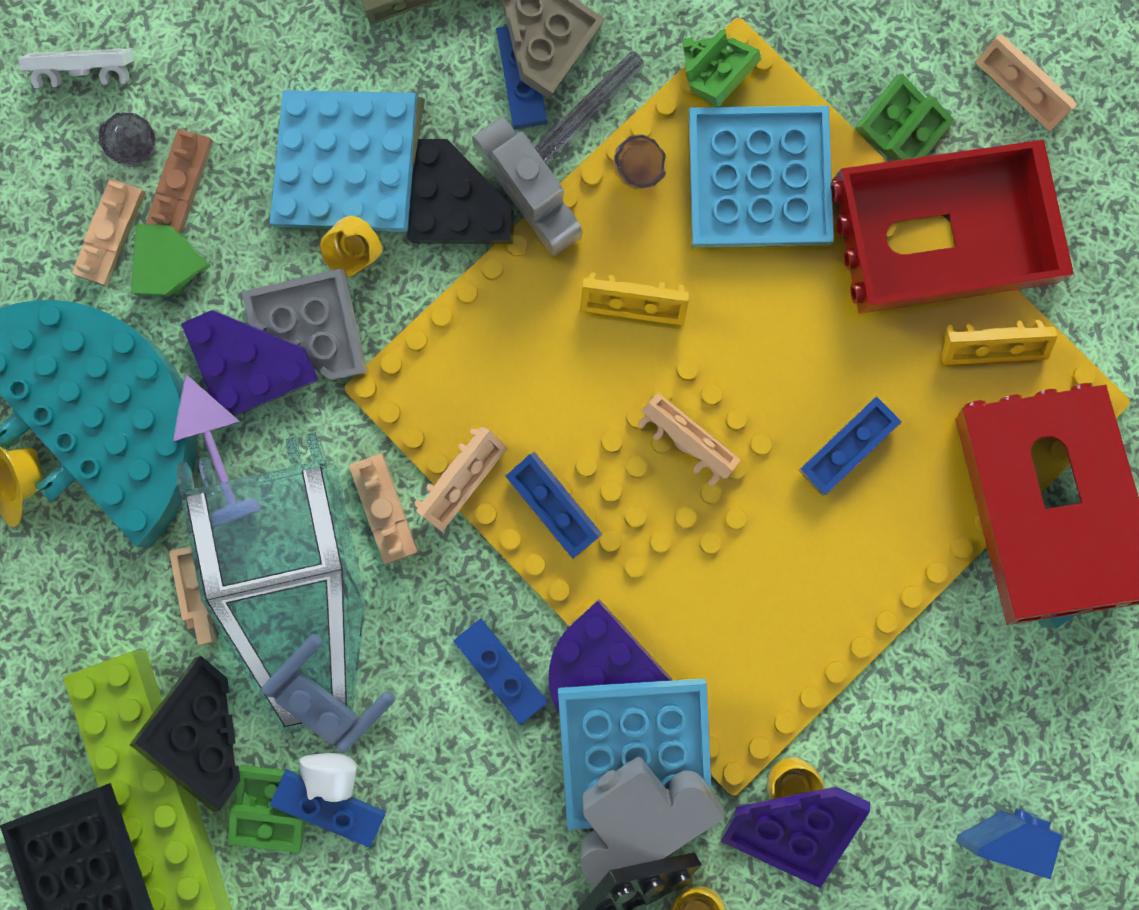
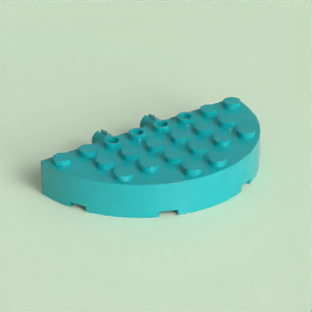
M33 300L1 307L0 395L13 408L14 413L0 425V446L4 449H9L25 432L32 429L56 456L60 464L44 480L36 485L38 490L42 491L44 489L45 491L42 494L50 501H54L75 480L78 481L136 547L150 548L165 532L178 513L177 509L185 493L189 490L195 469L197 435L173 442L184 383L176 368L164 352L141 332L116 317L91 306L60 300Z

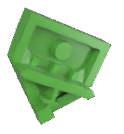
M725 29L719 30L716 36L696 42H694L693 37L682 40L686 74L691 92L717 107L727 99L761 61L759 49L734 38L727 39Z
M136 224L131 282L132 294L137 296H171L173 293L180 295L184 292L183 288L199 272L204 273L211 265L188 242V238L174 227L168 225Z

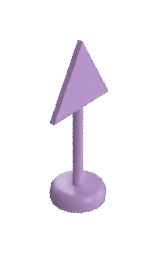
M186 374L173 442L202 433L229 505L212 515V523L214 528L256 514L262 511V507L256 499L237 503L211 433L212 430L239 423L240 421Z

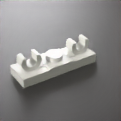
M132 48L29 53L19 57L18 60L21 71L34 70L31 74V83L34 88H39L43 86V73L50 77L52 87H57L62 82L59 71L68 70L69 76H82L90 74V69L95 67H102L99 78L103 85L111 82V70L118 73L120 84H125L129 81V72L125 65L134 61Z

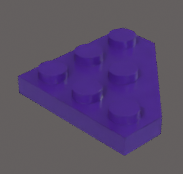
M210 310L181 323L209 394L234 417L319 381L306 348L290 343L250 324L238 321L224 313Z
M835 786L736 807L722 831L720 842L821 888L870 813V802Z

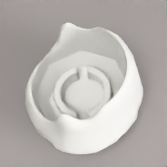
M320 753L300 758V774L306 786L308 799L312 800L317 796L329 802L349 799L353 795L358 765L349 756L337 753Z

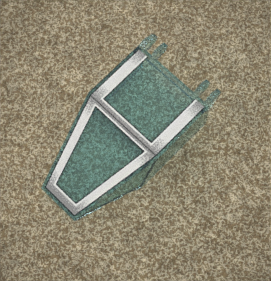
M316 432L308 434L307 440L313 459L312 463L302 465L299 445L293 437L286 439L288 457L292 467L216 484L211 460L208 457H203L199 460V469L205 487L195 489L192 471L188 463L181 462L177 465V485L181 495L201 601L282 733L307 726L275 702V698L265 695L261 688L311 634L319 635L322 638V645L297 671L301 670L354 712L358 662L362 644V627L366 609V600L339 471L336 465L327 461Z

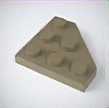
M501 0L520 79L550 100L602 27L605 19L578 0Z

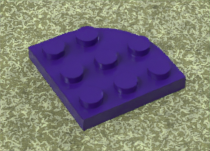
M600 599L563 633L554 648L549 665L550 694L558 713V688L672 681V678Z

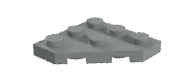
M336 269L242 291L249 324L290 343L306 348L313 367L328 379L334 380L368 372L344 269Z

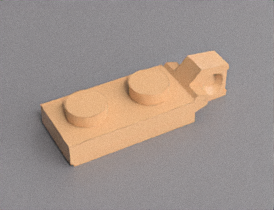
M195 545L169 551L182 621H186L188 629L195 628L198 645L218 642L215 623L219 621L205 599Z

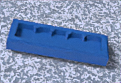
M508 26L496 28L513 129L547 124L543 95L520 79Z
M482 618L453 640L520 725L548 703L545 696Z
M287 769L269 805L369 848L386 813L382 809L353 797L339 802L325 801L322 797L318 796L309 800L301 775Z

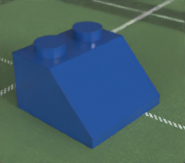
M1016 808L1014 814L1000 811L957 835L956 842L976 856L1051 880L1063 835L1050 829V821L1039 818L1036 814Z

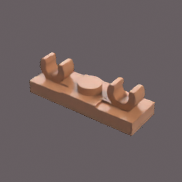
M178 128L145 224L168 225L174 227L180 233L183 232L213 144V140L210 137Z

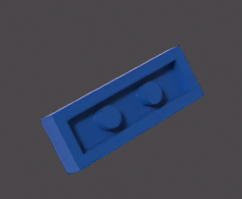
M876 396L798 471L824 496L902 421Z
M535 452L529 454L505 476L572 559L603 535Z

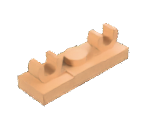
M1002 34L998 35L975 61L983 71L1049 131L1077 105L1071 96L1069 97L1058 84H1055L1043 70Z
M109 178L73 268V275L108 287L145 194L142 189Z
M659 393L641 411L645 416L639 421L638 427L642 429L648 422H653L658 427L657 433L653 436L655 441L659 440L667 432L668 436L674 440V444L678 449L686 454H692L695 458L698 457L700 460L694 467L693 472L697 474L703 467L710 468L713 471V476L708 482L710 486L716 484L721 477L726 480L741 460Z
M483 426L479 430L471 429L470 433L474 436L467 446L460 443L458 447L462 451L461 454L457 455L438 479V483L435 486L427 485L426 489L430 493L424 501L421 502L416 499L414 502L417 507L416 512L441 532L444 531L508 449L490 430Z
M380 453L349 465L384 565L418 553L384 455Z

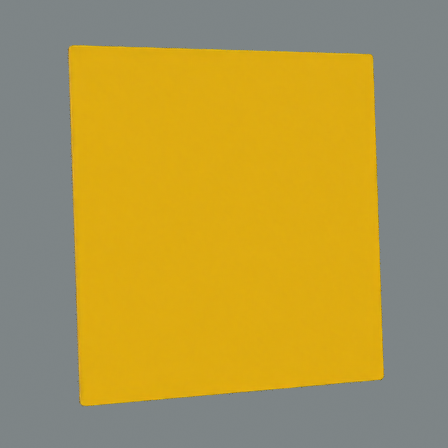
M736 18L725 28L727 39L734 38L759 49L761 61L719 107L829 106L831 181L841 168L888 162L743 19ZM685 65L560 182L564 190L563 202L574 214L582 228L583 233L579 241L552 258L523 217L514 226L513 244H494L366 365L367 373L355 375L346 383L344 389L356 404L434 485L438 483V479L457 455L461 454L462 451L458 447L460 443L467 446L474 437L470 433L471 429L479 430L482 426L485 427L508 448L461 507L460 513L568 626L600 599L672 680L705 678L708 699L711 775L730 795L735 796L987 548L955 420L964 405L977 400H985L986 404L999 402L1001 398L1014 394H1019L1022 398L1032 397L1037 392L1046 389H1056L1057 392L1069 391L1073 386L1082 383H1092L1093 386L1107 385L1116 418L1129 406L1130 401L1019 290L859 314L857 304H853L850 296L852 278L850 270L845 268L843 261V252L846 248L843 236H840L837 231L836 220L839 214L836 203L832 202L834 238L832 245L692 248L688 112L689 108L717 106L691 92ZM943 215L896 222L888 228L886 233L889 247L899 254L955 247L950 222ZM593 272L596 273L595 279L608 281L609 275H614L615 282L618 283L619 281L654 286L655 288H658L660 282H665V289L678 291L679 284L683 285L685 292H690L684 325L580 311L584 278H589L590 273ZM1041 320L1044 327H1055L1058 335L1049 358L1045 360L943 365L941 358L945 344L944 335L948 325H952L955 332H963L966 324H971L974 331H983V329L1014 328L1018 321H1022L1025 328H1033L1035 321ZM657 393L661 394L741 459L726 480L721 477L716 484L710 486L708 482L713 476V471L710 468L703 467L697 474L693 472L694 467L700 460L698 457L695 458L692 454H686L678 449L674 444V440L668 436L667 432L659 440L655 441L653 436L658 431L655 423L648 422L642 429L638 427L639 421L645 416L641 411ZM877 396L902 422L826 495L822 496L798 470ZM1041 438L1032 445L1031 457L1042 493L1070 465V461L1064 445L1054 438ZM533 452L539 456L603 534L573 559L505 477Z

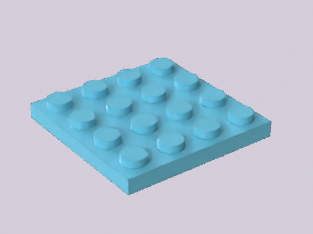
M283 90L270 224L273 227L331 229L337 221L352 215L368 222L373 231L407 232L413 173L412 159L417 94L402 92Z
M829 106L689 108L692 248L832 245L834 238L832 189L830 187L832 181Z
M705 678L558 688L567 830L593 828L583 815V793L596 785L605 773L611 770L617 771L636 757H641L666 789L670 788L669 784L672 778L682 771L698 773L711 788L708 699Z

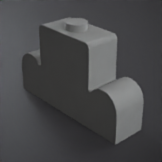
M501 116L472 136L474 148L552 258L581 239L582 228L574 214L563 202L564 190L523 131L516 135L508 121Z
M636 757L617 771L611 770L605 773L596 785L584 792L582 795L583 815L595 831L588 833L581 841V870L591 885L595 888L609 870L664 859L723 820L725 817L721 802L703 777L693 771H682L672 778L669 784L670 788L666 789L641 757Z

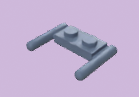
M311 634L261 689L265 695L275 698V702L330 745L333 743L338 751L346 753L395 702V696L391 692L385 691L357 718L355 712L301 670L297 671L322 645V638L317 634Z

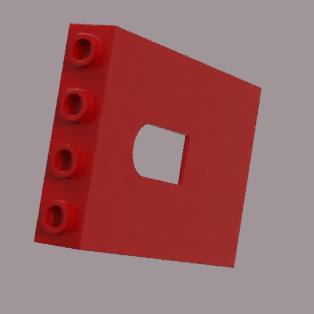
M1044 139L841 168L830 183L832 202L837 204L839 214L836 220L837 231L840 236H843L846 248L843 252V261L845 268L850 270L852 278L850 296L853 304H857L859 314L1059 284L1074 275ZM949 215L955 247L899 254L893 251L887 243V230L896 222Z
M1082 383L1073 386L1069 391L1057 392L1056 389H1046L1037 392L1032 397L1022 398L1021 395L1014 394L1001 398L999 402L986 404L985 400H977L964 405L955 420L1006 626L1139 605V496L1107 385L1093 386L1092 383ZM1046 437L1054 438L1064 445L1081 503L1045 509L1031 457L1032 445L1037 440Z

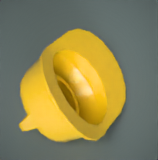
M0 447V514L3 520L11 527H16L20 524L23 508L22 502L35 494L38 490L36 485L42 481V468L37 451L34 448L28 447L5 451Z

